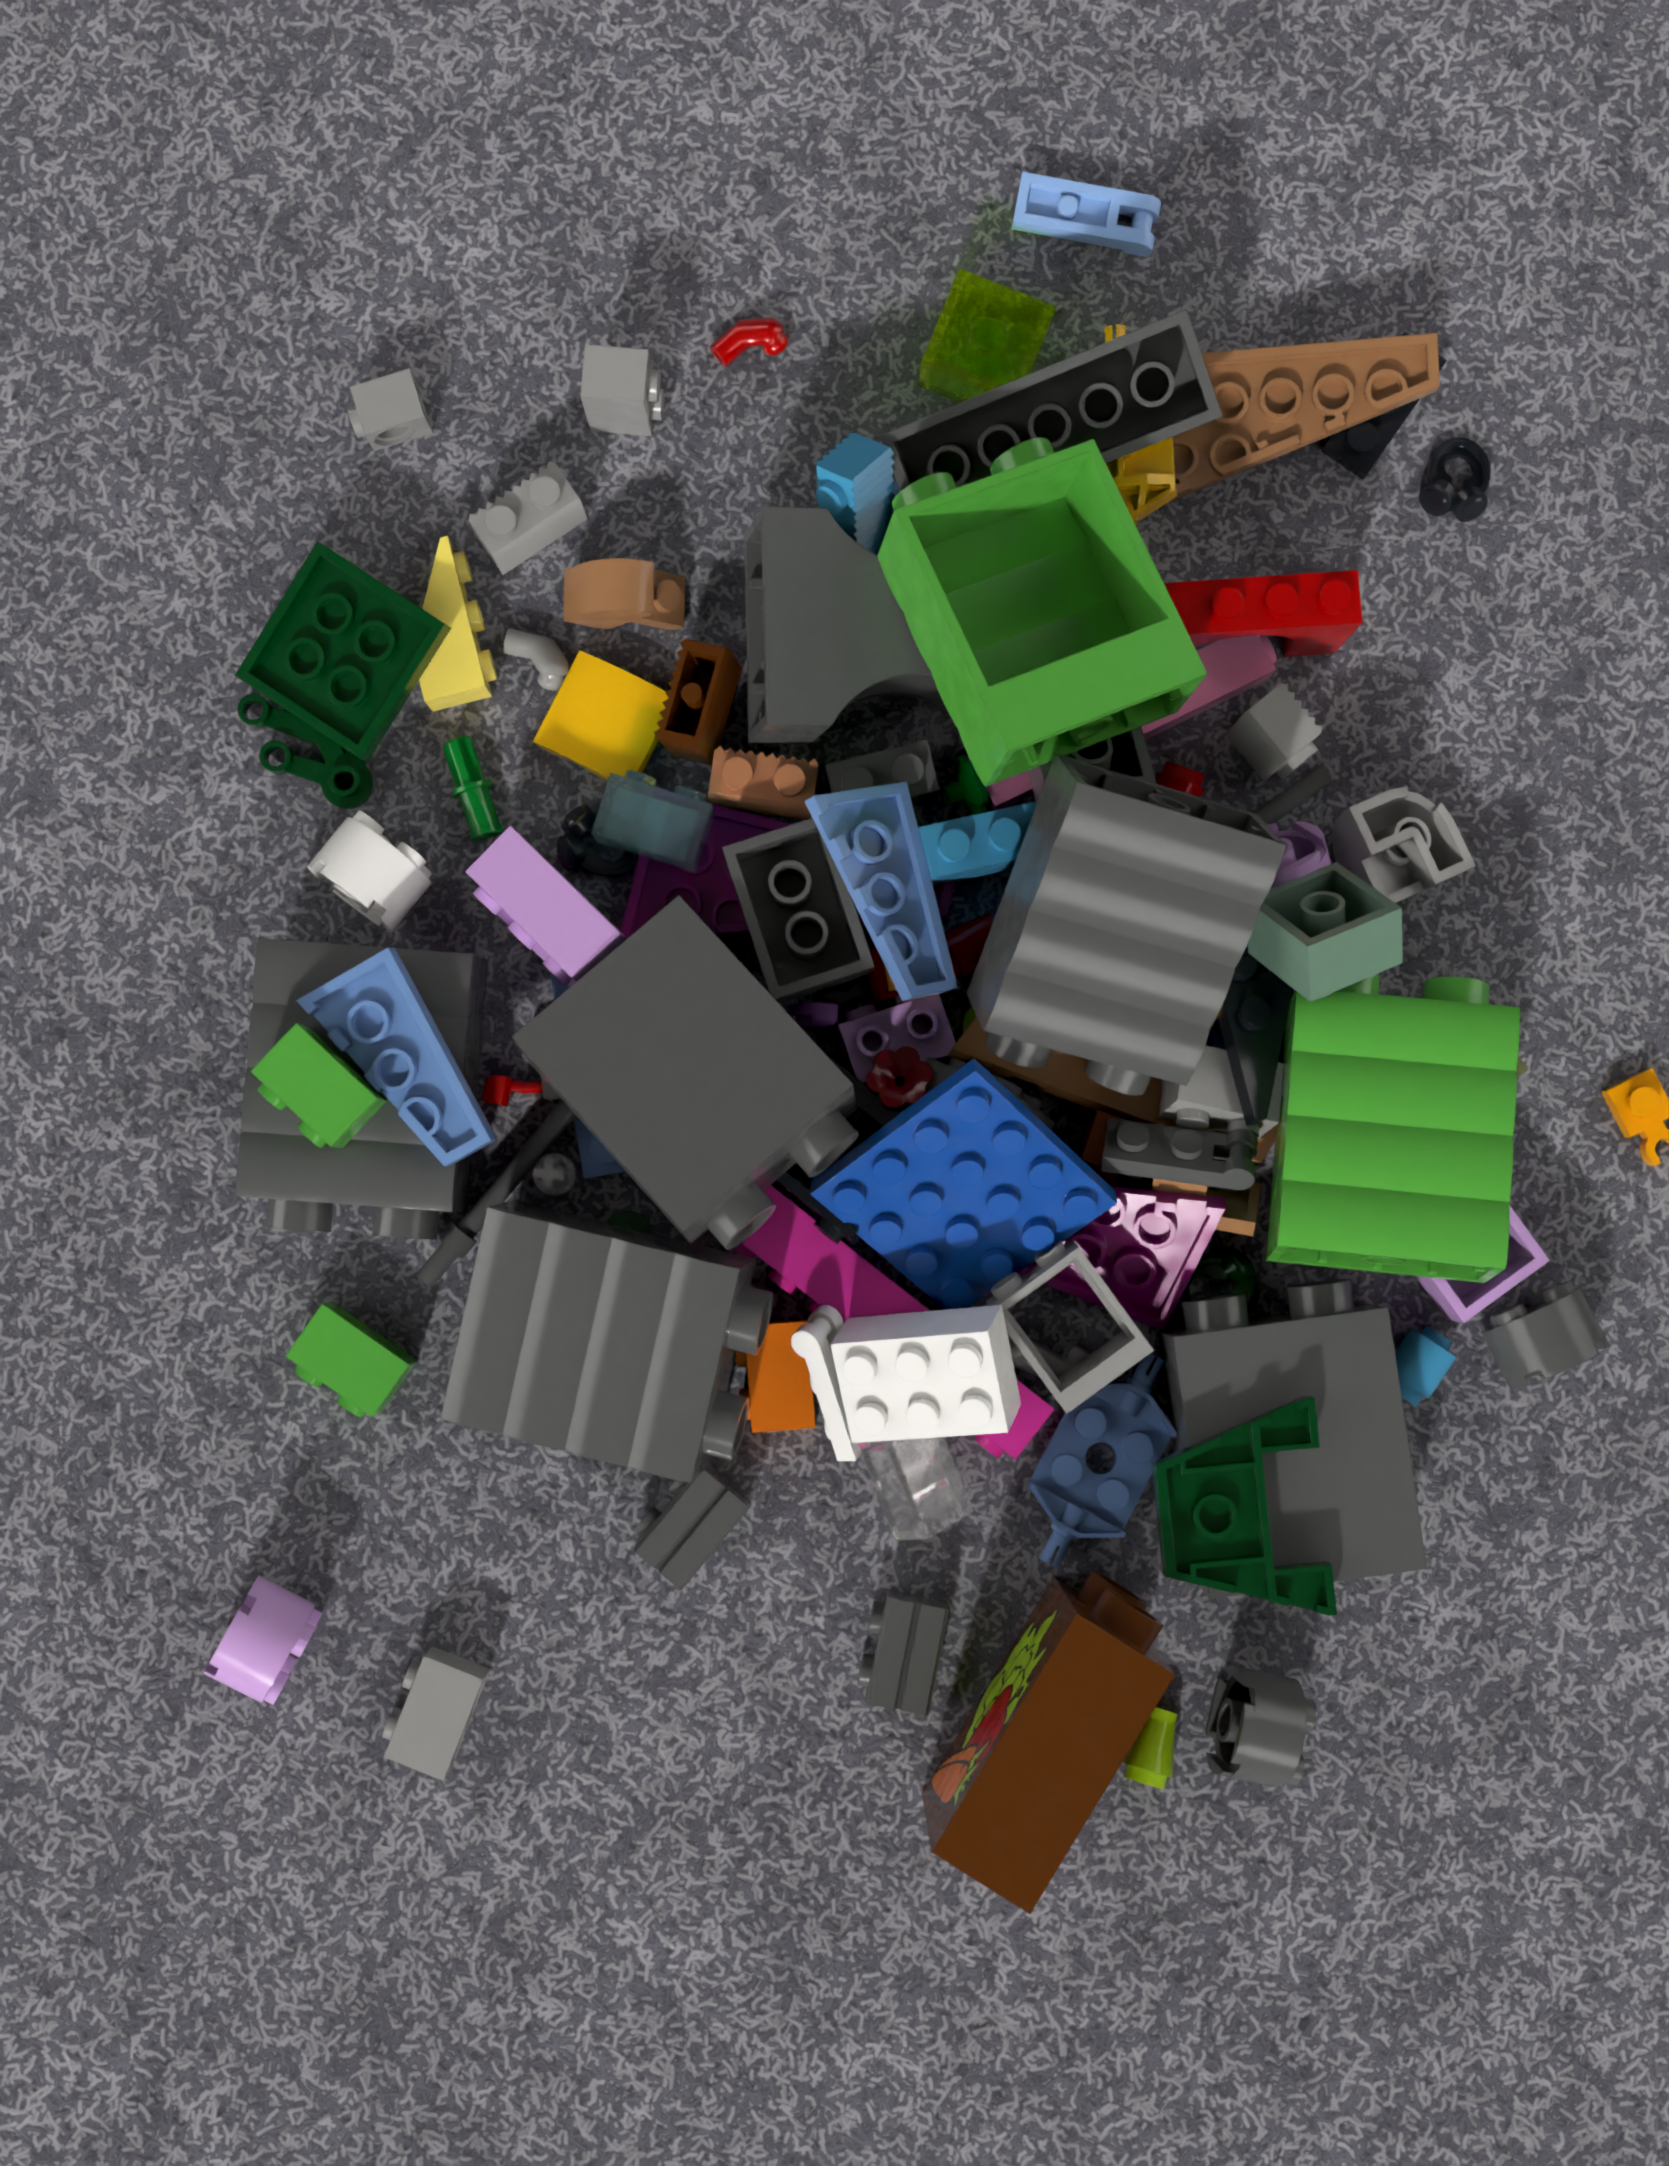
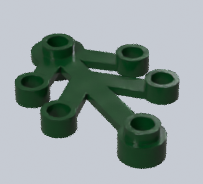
M249 694L240 700L237 708L238 715L248 726L256 729L267 727L316 744L326 763L294 755L293 751L286 744L273 740L264 744L259 753V759L264 768L276 775L289 773L320 784L325 798L338 808L353 809L361 806L369 799L373 791L374 781L372 773L366 766V761L361 760L348 750L345 754L340 745L292 713L272 707L260 695ZM256 703L262 704V715L258 719H249L247 715L249 707ZM274 750H284L285 759L283 763L278 766H271L269 763L270 754ZM346 773L353 774V786L348 790H339L337 783L340 776Z

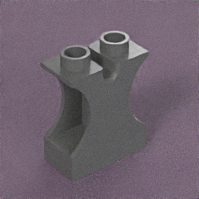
M763 506L744 534L748 743L810 745L832 726L839 713L845 707L857 701L880 695L916 697L931 702L947 711L936 687L931 670L914 641L904 612L887 583L877 555L866 550L846 534L827 508Z

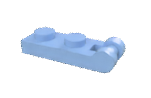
M1022 171L1011 230L1120 249L1127 254L1147 257L1153 251L1155 236L1151 233L1152 223L1156 222L1159 218L1161 201L1155 196ZM1118 215L1129 216L1132 219L1131 227L1117 225Z

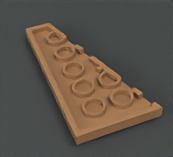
M1437 333L1202 353L1223 417L1173 436L1177 497L1171 501L1436 392L1440 386Z

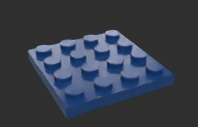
M975 1058L810 1181V1194L843 1223L848 1222L859 1231L857 1234L944 1310L970 1307L990 1293L991 1288L1001 1279L1013 1272L1019 1273L1035 1261L1034 1257L1042 1251L1045 1253L1049 1252L1055 1246L1054 1243L1059 1240L1063 1242L1117 1204L1115 1190Z

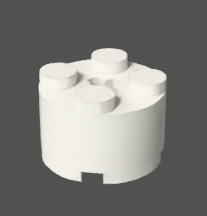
M359 810L353 818L347 817L307 868L320 881L327 877L335 883L332 892L374 924L380 926L382 923L386 930L392 933L431 885L429 877L432 873L424 866L426 860L419 853L403 842H400L395 848L382 835L384 829L374 819Z

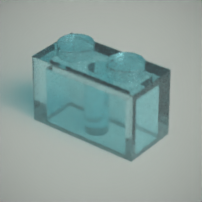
M626 770L624 777L610 773L591 833L596 842L697 872L715 815L713 805L705 802L707 795L685 786H676L675 792L655 787L656 779L632 770Z

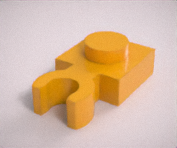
M1648 1068L1601 1091L1624 1138H1631L1639 1133L1642 1138L1640 1143L1642 1159L1649 1166H1657L1661 1164V1161L1655 1151L1656 1144L1660 1140H1664L1669 1145V1129H1667L1663 1122L1669 1118V1099L1654 1069Z

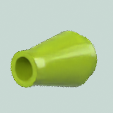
M1155 1707L1123 1760V1763H1126L1123 1777L1152 1787L1165 1789L1167 1777L1173 1778L1175 1724L1178 1714Z

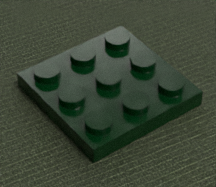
M317 541L234 676L361 760L368 762L448 635L451 627Z

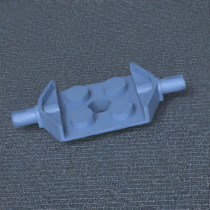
M1150 1353L1139 1362L1131 1379L1127 1377L1125 1381H1112L1066 1414L1064 1412L1027 1484L1052 1520L1050 1527L1053 1529V1532L1041 1555L1038 1557L1045 1563H1050L1051 1566L1059 1569V1565L1072 1540L1075 1541L1077 1537H1125L1126 1532L1124 1528L1153 1473L1152 1463L1160 1460L1171 1436L1175 1438L1177 1435L1167 1417L1150 1395L1152 1392L1150 1388L1161 1366L1165 1363L1164 1360ZM1099 1442L1109 1444L1115 1455L1112 1466L1104 1472L1090 1470L1085 1461L1088 1448Z

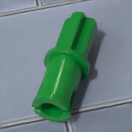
M460 736L448 740L443 745V751L456 787L452 795L454 799L460 800L471 833V840L480 841L503 833L504 830L500 825L489 791L493 784L491 780L485 779L473 740L469 736Z

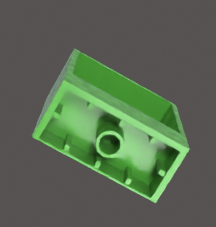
M1047 438L1030 439L1015 445L1001 454L990 467L991 476L957 488L951 474L946 472L931 474L905 487L892 501L894 511L877 557L887 583L904 612L914 641L931 670L942 701L958 728L969 759L985 787L1053 761L1055 753L1066 756L1177 713L1208 674L1094 439L1056 453Z
M1378 974L1372 978L1361 980L1335 991L1327 997L1311 1002L1295 991L1290 1001L1283 1036L1281 1063L1284 1064L1280 1117L1279 1123L1276 1125L1266 1261L1486 1283L1506 1269L1509 1245L1520 1007L1490 1005L1489 984L1467 977H1437L1426 980L1423 983L1422 998L1379 995L1380 976Z

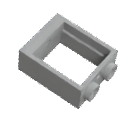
M1072 1239L1064 1245L1059 1240L1054 1243L1055 1246L1049 1252L1045 1253L1042 1251L1034 1257L1037 1264L1021 1276L1017 1272H1013L1001 1279L991 1288L993 1296L986 1301L988 1306L1002 1305L1008 1335L1066 1414L1154 1351L1085 1254ZM1073 1263L1121 1328L1122 1332L1060 1377H1057L1008 1309Z

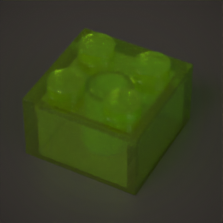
M959 268L920 363L918 386L960 403L1033 373L1050 334L1057 307Z

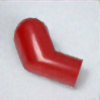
M774 318L742 319L709 347L722 365L727 367L750 346L761 345L765 354L776 356L786 349L789 338L782 331L783 325Z

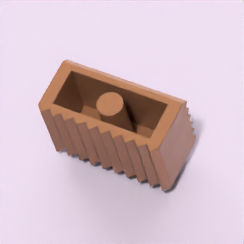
M719 746L714 750L708 791L709 802L713 805L737 811L802 820L810 819L812 816L804 801L816 795L819 764L815 759L808 763L804 757L799 761L794 756L787 760L783 754L778 758L773 753L766 757L763 752L755 755L751 750L745 754L740 749L735 753L731 747L724 751Z

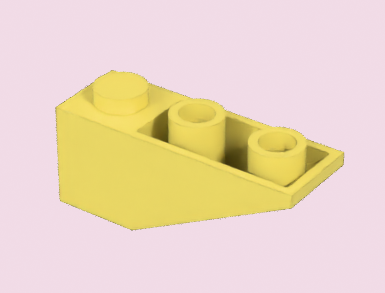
M448 536L440 537L422 608L451 627L448 635L419 679L424 702L432 712L492 697L489 682L497 680L491 652L489 649L481 651L476 633L485 630L477 599L468 601L464 585L466 582L473 581L466 553L464 550L456 552Z

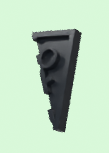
M1248 945L1235 967L1228 993L1217 1017L1246 1126L1257 1125L1268 1116L1293 988L1248 953Z

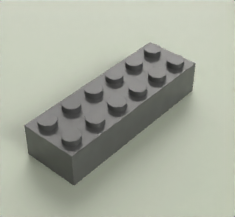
M1186 309L887 432L879 437L882 444L890 447L894 452L891 458L895 463L891 467L895 471L893 474L900 491L923 477L941 472L951 474L958 488L991 476L990 467L1001 454L1015 445L1030 439L1047 438L1055 453L1094 439L1105 463H1108L1223 416Z

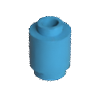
M1427 1325L1421 1333L1411 1328L1395 1351L1401 1396L1416 1407L1424 1396L1428 1399L1431 1397L1457 1358L1448 1352L1453 1342Z

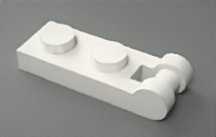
M821 1305L809 1316L807 1323L801 1325L792 1335L791 1346L799 1356L805 1358L810 1373V1385L812 1391L817 1395L824 1417L825 1433L828 1439L831 1440L837 1461H856L870 1442H851L830 1343L844 1322L840 1313L830 1305Z

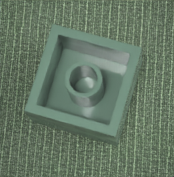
M1335 862L1270 889L1260 907L1254 930L1248 942V953L1311 1002L1327 997L1333 992L1361 980L1372 978L1380 972L1403 963L1402 907L1338 862Z

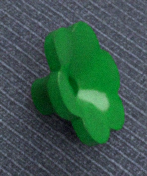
M964 755L955 757L956 770L953 773L955 782L944 785L940 789L944 803L950 806L963 801L969 813L972 812L976 815L987 812L985 806L988 803L987 790L977 775L971 761H968Z

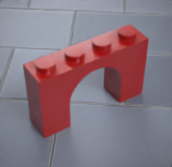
M1358 570L1164 583L1195 648L1209 642L1227 638L1273 635L1282 636L1283 657L1334 654L1363 623Z

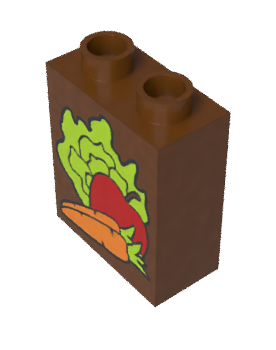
M1096 1570L1091 1571L1080 1591H1077L1055 1576L1053 1577L922 1792L931 1852L1031 1914L1175 1676L1153 1646V1642L1164 1625L1145 1611L1148 1605L1143 1600Z

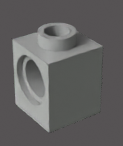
M410 368L350 386L355 402L354 406L347 407L352 427L357 438L365 436L374 451L433 433L418 384Z

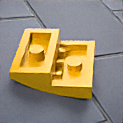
M579 650L533 742L540 748L578 764L588 772L633 792L659 741L654 732L660 729L657 722L663 719L660 712L666 709L662 702L669 698L665 693L666 691Z

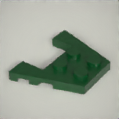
M1302 1396L1152 1463L1162 1572L1165 1577L1230 1593L1237 1592L1281 1605L1305 1608L1328 1616L1337 1615L1332 1564L1328 1561L1273 1565L1262 1455L1267 1452L1320 1448L1314 1397Z

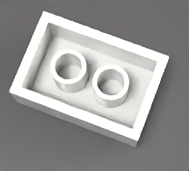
M1002 1305L847 1318L830 1343L852 1443L1008 1433L1021 1406Z

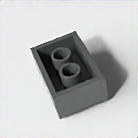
M813 818L722 847L769 993L779 1004L874 973L875 966L854 902Z

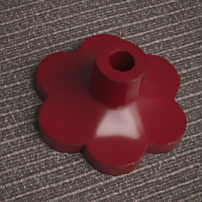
M903 1046L896 1052L882 1050L874 1056V1069L867 1075L866 1085L871 1093L880 1096L881 1104L885 1108L897 1110L904 1104L911 1106L927 1094L926 1087L933 1080V1069L929 1063L920 1061L918 1051L910 1046Z

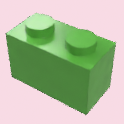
M298 1023L250 1071L262 1082L257 1088L258 1092L280 1111L288 1106L302 1120L297 1125V1128L319 1148H322L326 1143L330 1147L344 1148L387 1102L375 1088L313 1030Z
M334 1302L323 1303L285 1356L297 1364L293 1371L301 1379L318 1388L324 1383L340 1395L337 1402L344 1409L361 1418L366 1413L371 1417L382 1413L418 1362Z

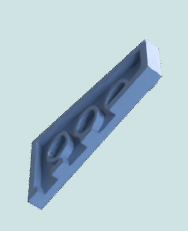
M907 781L814 795L804 801L901 1000L907 1001L957 989L958 986Z
M388 947L296 1000L309 1015H313L329 1032L327 1036L342 1052H346L365 1073L364 1077L376 1091L382 1092L397 1108L401 1119L444 1167L457 1163L497 1140L395 948Z

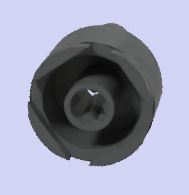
M1571 1280L1560 1285H1551L1527 1297L1531 1304L1529 1308H1525L1523 1303L1511 1308L1507 1306L1480 1319L1485 1327L1481 1334L1510 1390L1529 1386L1527 1379L1537 1374L1540 1377L1543 1376L1544 1379L1557 1375L1599 1354L1598 1349H1606L1610 1346L1580 1287L1575 1288Z
M1233 1665L1229 1666L1226 1670L1232 1676L1229 1680L1218 1679L1214 1688L1206 1724V1737L1215 1738L1216 1754L1206 1752L1210 1770L1216 1775L1274 1787H1283L1286 1784L1298 1785L1304 1772L1302 1750L1305 1733H1310L1316 1722L1315 1701L1305 1698L1300 1682L1294 1678Z

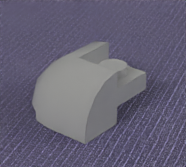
M1408 786L1390 789L1345 809L1334 823L1332 844L1336 862L1346 869L1351 868L1356 876L1395 903L1410 898L1476 866L1454 819L1443 803L1435 805L1421 794L1408 791Z

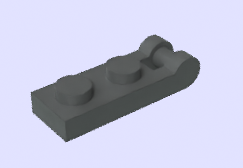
M1108 1118L1101 1171L1232 1190H1245L1253 1186L1255 1182L1256 1169L1255 1164L1251 1160L1257 1154L1258 1140L1255 1133L1246 1129H1235L1224 1134ZM1213 1159H1220V1160H1226V1161H1225V1162H1224V1161H1216V1160H1213Z

